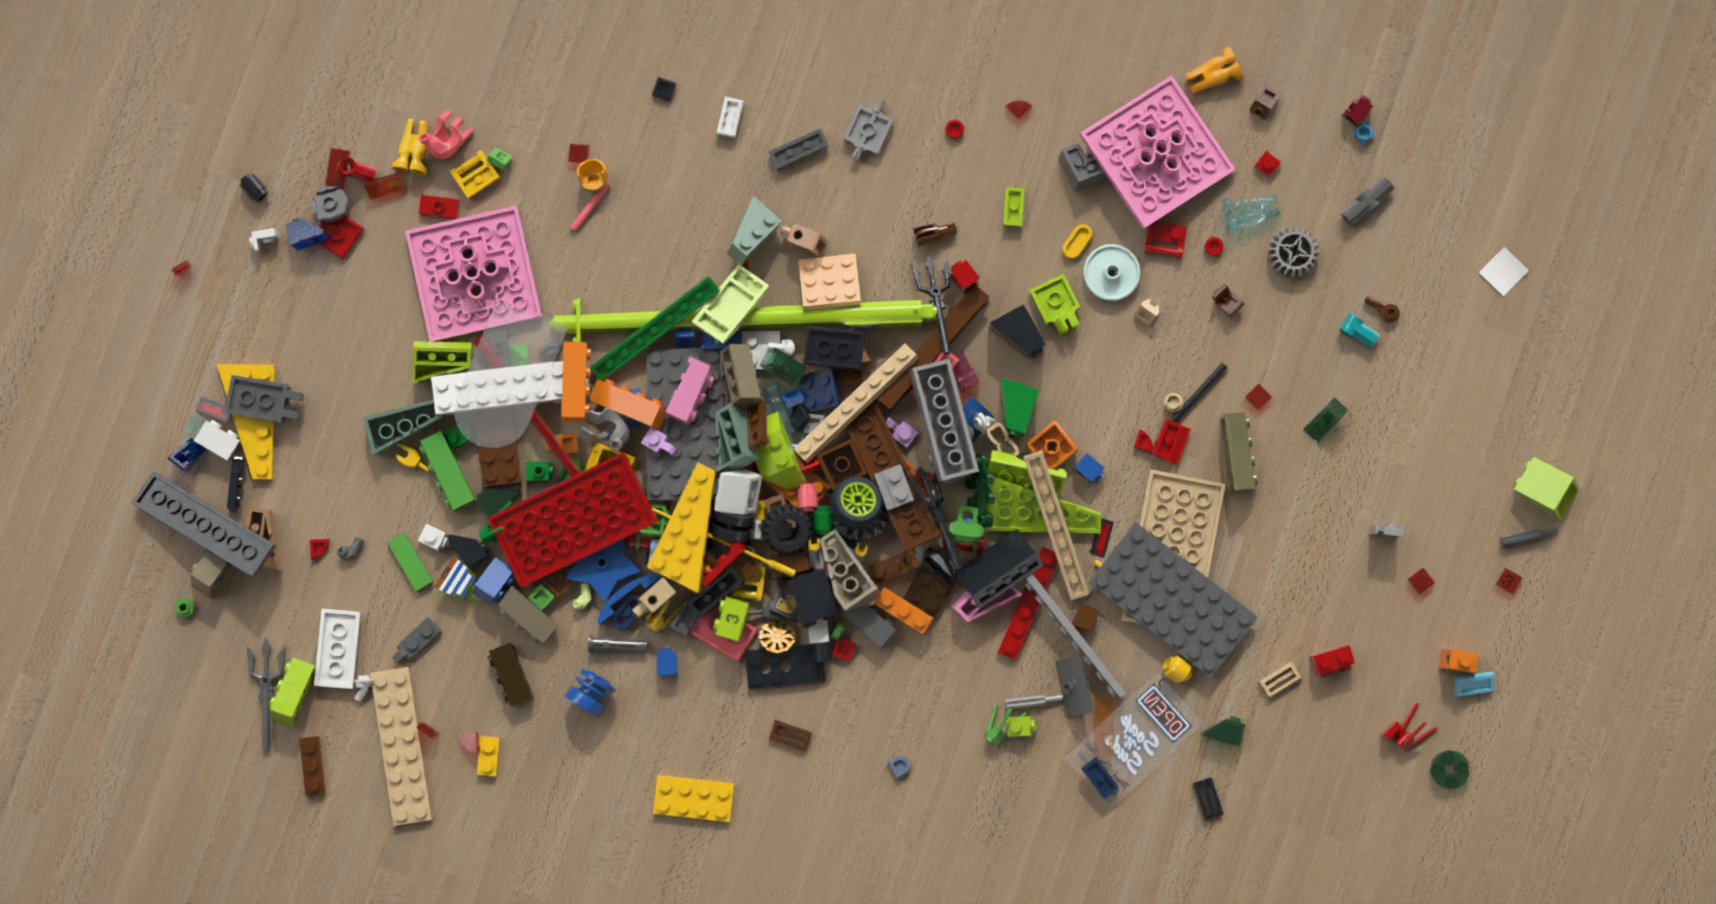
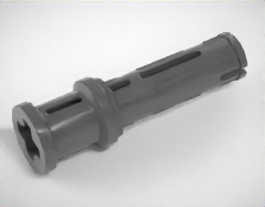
M589 635L588 652L597 650L608 653L610 650L646 653L647 640L610 639L609 636L603 638Z

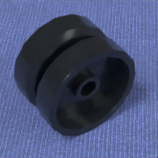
M714 510L713 517L716 521L712 522L710 533L715 538L728 542H750L754 532L750 526L755 524L757 514L754 512L743 515Z

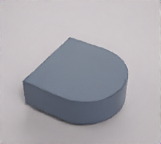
M897 756L888 761L897 779L907 774L910 770V762L904 756Z

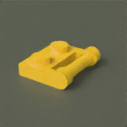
M482 150L478 151L476 156L458 168L450 170L468 199L500 179L491 163L487 161V157ZM480 161L484 163V165L463 179L460 177L462 173Z
M734 567L746 581L745 585L758 587L757 592L738 589L731 596L756 599L757 602H762L766 567H758L751 578Z

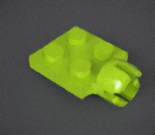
M1064 274L1029 290L1046 325L1053 323L1061 335L1068 334L1069 328L1066 323H1068L1071 331L1079 327V321L1075 312L1081 307Z

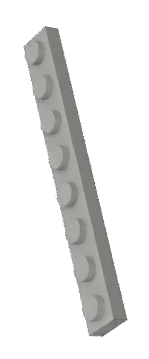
M1031 573L1024 578V586L1029 591H1034L1037 595L1035 597L1036 601L1041 606L1045 605L1048 609L1047 615L1052 621L1056 620L1060 624L1059 630L1065 637L1068 635L1071 638L1073 648L1077 652L1079 650L1084 655L1082 659L1089 667L1092 665L1096 670L1094 673L1101 682L1104 680L1108 685L1106 689L1111 696L1114 697L1116 695L1118 698L1124 696L1126 692L1034 575Z

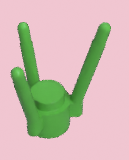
M995 705L989 725L985 731L987 733L985 739L999 746L1000 742L1004 743L1007 737V731L1004 733L1002 728L1012 710L1008 709L999 726L993 727L998 706ZM1025 711L1021 716H1026L1028 712Z

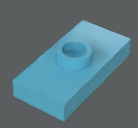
M1493 672L1455 677V695L1457 697L1494 692Z

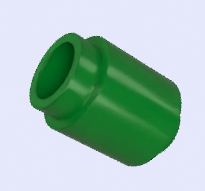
M818 506V509L814 510V529L818 535H827L833 529V514L829 506Z

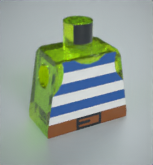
M453 556L434 587L463 600L466 599L468 594L478 599V597L472 594V591L479 576L467 568L459 558Z

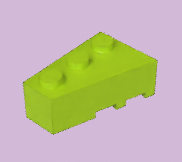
M414 341L412 384L425 379H431L434 376L470 368L472 343Z
M293 658L291 663H287L284 670L286 675L283 680L279 681L276 688L278 693L276 697H272L269 703L272 721L294 729L296 725L294 719L297 712H301V703L305 694L308 693L315 675V665Z

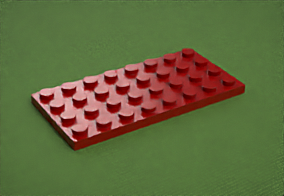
M625 451L487 518L492 530L499 527L504 528L495 536L520 587L528 585L658 522Z

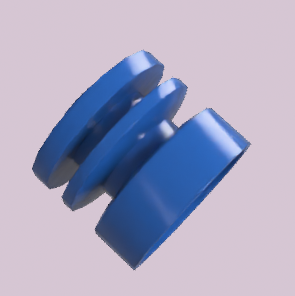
M582 668L580 673L586 679L582 680L576 676V681L581 684L580 688L570 686L564 696L599 718L605 708L599 701L600 698L610 700L611 697L604 693L605 690L614 694L616 689L600 675Z

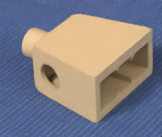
M661 578L637 599L639 604L632 611L639 619L646 613L652 614L676 591L664 578ZM650 597L654 601L652 605L648 603Z

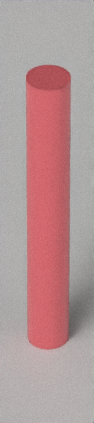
M608 183L595 193L570 227L574 231L578 230L610 188Z

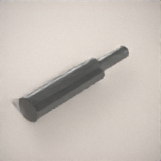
M1557 527L1542 531L1534 529L1500 537V544L1502 548L1541 540L1542 536L1558 533L1559 530Z

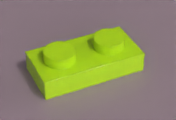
M1005 188L1003 226L1022 227L1025 188Z

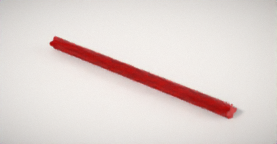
M480 336L477 337L474 343H476L492 368H505L502 365L503 363H500L502 361H499L498 355L495 356L493 354L492 347L488 346L487 340L485 338L482 339L483 337ZM533 404L521 405L523 411L541 436H543L559 461H561L569 475L573 477L581 473V471L578 472L577 465L574 466L573 460L570 461L568 452L565 453L564 449H562L563 446L560 447L561 445H559L558 439H555L554 433L551 434L549 432L550 430L548 429L550 427L548 425L545 426L546 424H544V420H541L543 418H540L539 412L536 413L534 411L536 409L534 408L535 406Z

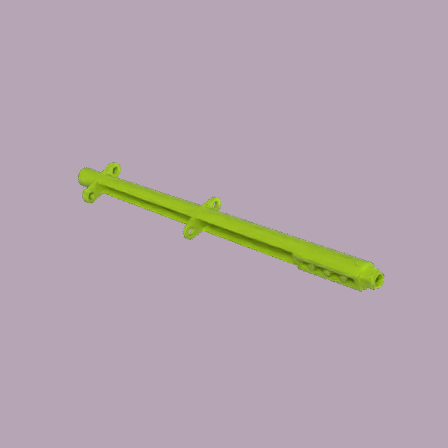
M577 298V300H573V312H576V315L554 316L553 320H550V330L554 331L555 335L577 334V337H573V342H582V332L636 331L661 311L582 315L581 298ZM921 300L861 302V305L804 311L803 305L762 306L754 308L746 316L738 329L807 328V326L840 327V323L853 326L877 324V328L922 327V322H933V320H936L937 307H933V304H921ZM696 309L669 331L681 329L701 330L692 321L702 309ZM715 339V345H720V342Z

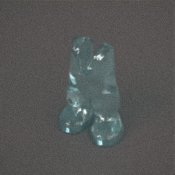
M1276 196L1246 198L1239 200L1235 204L1230 198L1223 199V210L1226 217L1242 213L1241 216H1232L1226 219L1230 233H1237L1239 226L1248 227L1280 215L1279 208L1270 210L1266 208V205L1277 202Z
M778 382L763 390L770 404H767L762 391H760V399L766 402L767 416L779 412L789 436H791L795 432L788 417L782 398L777 395L781 388Z

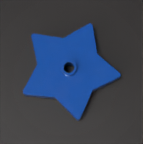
M623 539L577 560L566 578L590 583L601 598L607 601L617 581L639 573V569L624 554ZM600 559L605 560L604 566L598 565Z

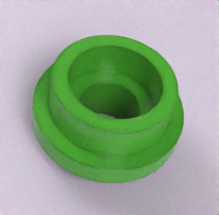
M181 598L175 603L174 610L178 616L188 617L194 611V604L188 598ZM182 604H186L187 609L185 611L181 610Z

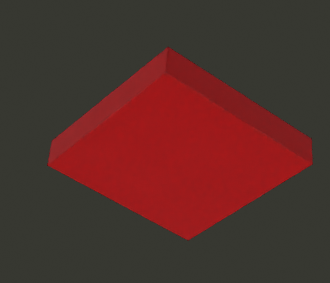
M344 215L335 222H321L311 239L344 260L364 228Z

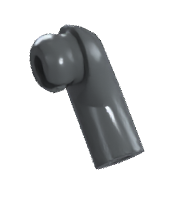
M355 537L351 546L339 547L337 555L342 559L357 556L364 541Z

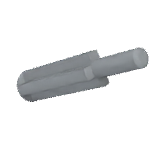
M1044 695L1005 699V707L1008 710L1041 706L1047 702L1063 701L1064 696L1045 697Z

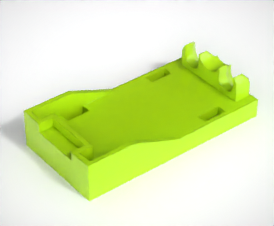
M992 450L988 470L994 477L1034 490L1025 461L1011 454ZM1048 468L1057 497L1060 498L1067 473L1061 468L1058 471Z

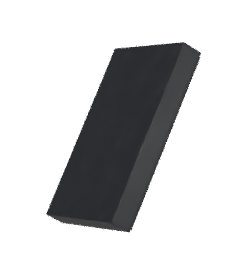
M807 326L803 365L861 371L865 332Z

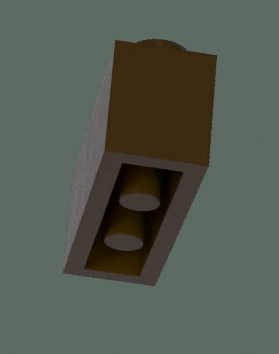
M510 642L490 650V656L487 657L491 667L495 666L497 674H495L498 684H502L504 688L502 695L505 702L513 705L533 697L534 695L513 643Z

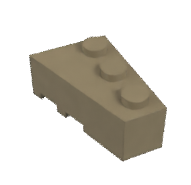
M729 344L720 351L721 376H724V388H721V394H725V406L733 404L747 409L761 398L752 353L748 344Z
M512 584L506 587L500 600L496 601L500 607L499 612L506 618L511 616L515 620L513 623L520 630L525 628L530 632L528 636L533 641L537 642L539 640L541 643H544L558 625L529 601L526 596L516 590Z

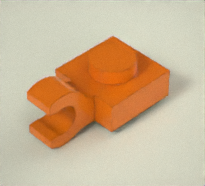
M576 433L557 436L558 443H560V447L563 446L562 449H564L565 453H579ZM545 443V451L550 452L552 451L551 448Z

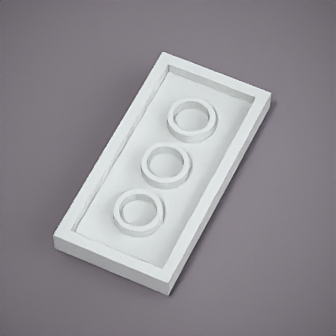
M332 609L321 610L314 686L354 689L361 612Z

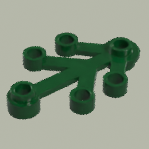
M976 453L975 458L979 471L973 473L972 477L967 478L965 481V486L968 490L975 489L973 497H968L967 506L977 508L980 497L981 514L977 517V523L983 528L992 527L994 522L993 514L987 512L986 504H994L996 501L995 494L992 493L988 486L993 485L994 476L988 470V456L983 453Z

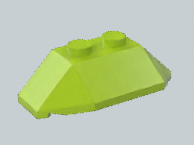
M779 412L768 415L767 436L770 439V443L760 446V449L757 450L760 459L755 462L760 475H762V480L791 490L807 482Z

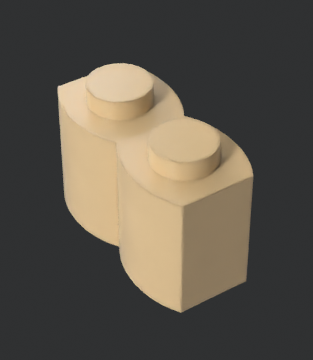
M997 422L986 429V438L991 445L996 447V451L1011 454L1015 457L1019 455L1017 445L1008 437V432L1001 423Z

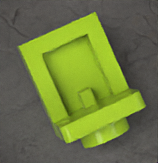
M1033 716L1009 717L1007 719V737L1034 735V731L1037 729L1036 720H1033Z

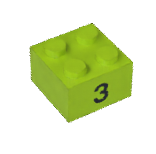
M726 597L725 601L722 600L719 608L722 614L720 620L716 619L713 628L716 631L715 635L740 642L750 604Z

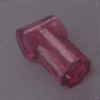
M963 351L954 353L953 355L960 360L953 370L961 390L964 391L979 384V379L974 369L970 367Z

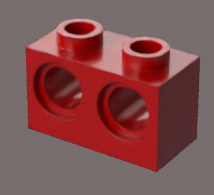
M959 260L952 266L950 277L963 294L970 290L975 283H979L980 277L967 260L964 262Z

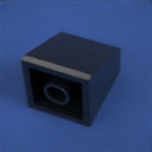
M1024 304L990 322L988 326L990 331L1026 358L1030 356L1035 358L1041 355L1046 346Z
M824 568L811 569L778 582L798 625H805L807 628L817 624L816 620L821 618L823 621L829 620L834 617V613L839 612Z

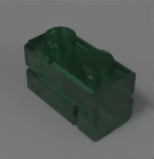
M776 347L767 350L760 363V367L779 379L784 380L789 385L798 384L807 369L806 366Z

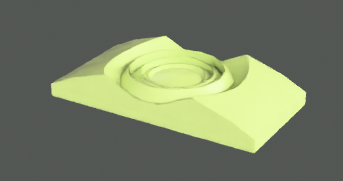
M738 264L720 286V292L706 303L692 323L724 344L738 330L746 316L756 308L768 290L769 285Z

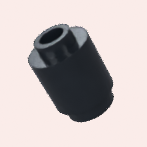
M246 174L240 180V188L251 200L259 202L268 194L264 184L254 174Z

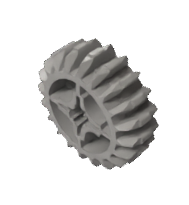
M1289 226L1286 227V233L1281 229L1279 230L1280 236L1277 234L1273 236L1276 241H1270L1269 243L1274 248H1269L1268 252L1274 254L1268 258L1269 260L1275 259L1271 264L1272 267L1277 264L1279 265L1276 270L1277 272L1284 269L1283 276H1286L1289 271L1291 278L1295 276V272L1298 277H1301L1302 271L1308 274V268L1314 269L1313 263L1319 261L1314 257L1320 255L1319 251H1314V249L1319 247V244L1313 245L1316 237L1310 239L1311 232L1309 231L1305 235V228L1303 227L1300 232H1298L1297 226L1293 227V232ZM1296 237L1292 245L1281 244L1282 240L1286 238ZM1302 241H1304L1307 245L1309 254H1306L1307 252L1302 250ZM1296 246V253L1299 255L1296 254L1292 257L1290 249L1292 250ZM1279 249L1286 254V263L1281 259ZM1295 259L1307 260L1301 266H1292Z

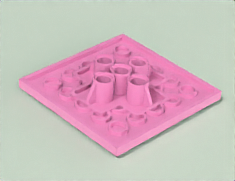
M1173 76L1168 77L1079 134L1142 229H1145L1236 170ZM1146 131H1150L1153 137H1149ZM1172 137H1175L1179 143L1173 142ZM1156 147H1161L1163 153L1158 152ZM1141 156H1145L1148 159V162H1144L1141 159ZM1167 163H1172L1174 169L1169 168Z
M517 205L405 231L430 342L542 317ZM472 250L473 256L469 259L464 258L465 251ZM490 264L496 265V270L493 273L487 272V266ZM472 268L477 269L475 277L468 276V271ZM452 273H458L459 277L456 281L452 282L449 280ZM475 287H481L482 291L478 296L472 294V290Z

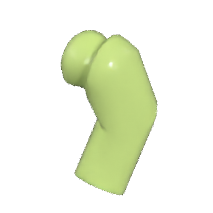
M590 583L580 584L582 594L577 600L573 601L575 609H585L591 602Z

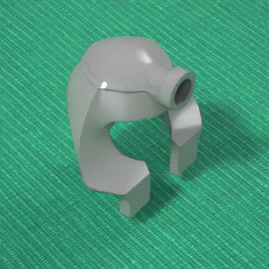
M605 408L602 412L592 409L589 412V416H587V419L604 426V431L601 434L595 435L584 427L579 434L590 447L600 443L611 447L614 451H618L626 445L631 436L630 427L626 420L609 408Z

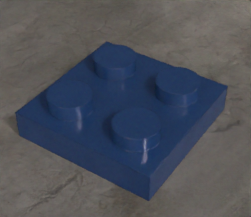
M834 368L797 376L800 392L805 400L802 403L808 413L837 407L841 404Z

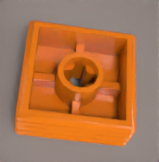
M1056 421L1050 423L1025 444L1032 454L1042 451L1047 467L1053 470L1078 451L1077 446ZM1049 442H1050V444H1054V443H1055V444H1056V447H1055V450H1056V451H1055V452H1053L1052 450H1051V451H1048L1047 448H1048L1049 446H1048L1047 443H1049Z

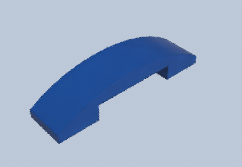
M659 574L648 575L623 586L607 601L597 622L601 625L612 617L615 613L612 606L642 584L647 590L662 577Z

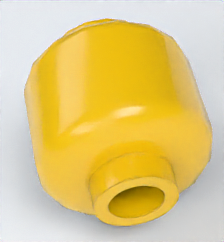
M1178 655L1168 657L1163 664L1165 677L1176 684H1181L1184 681L1187 682L1192 676L1191 664Z

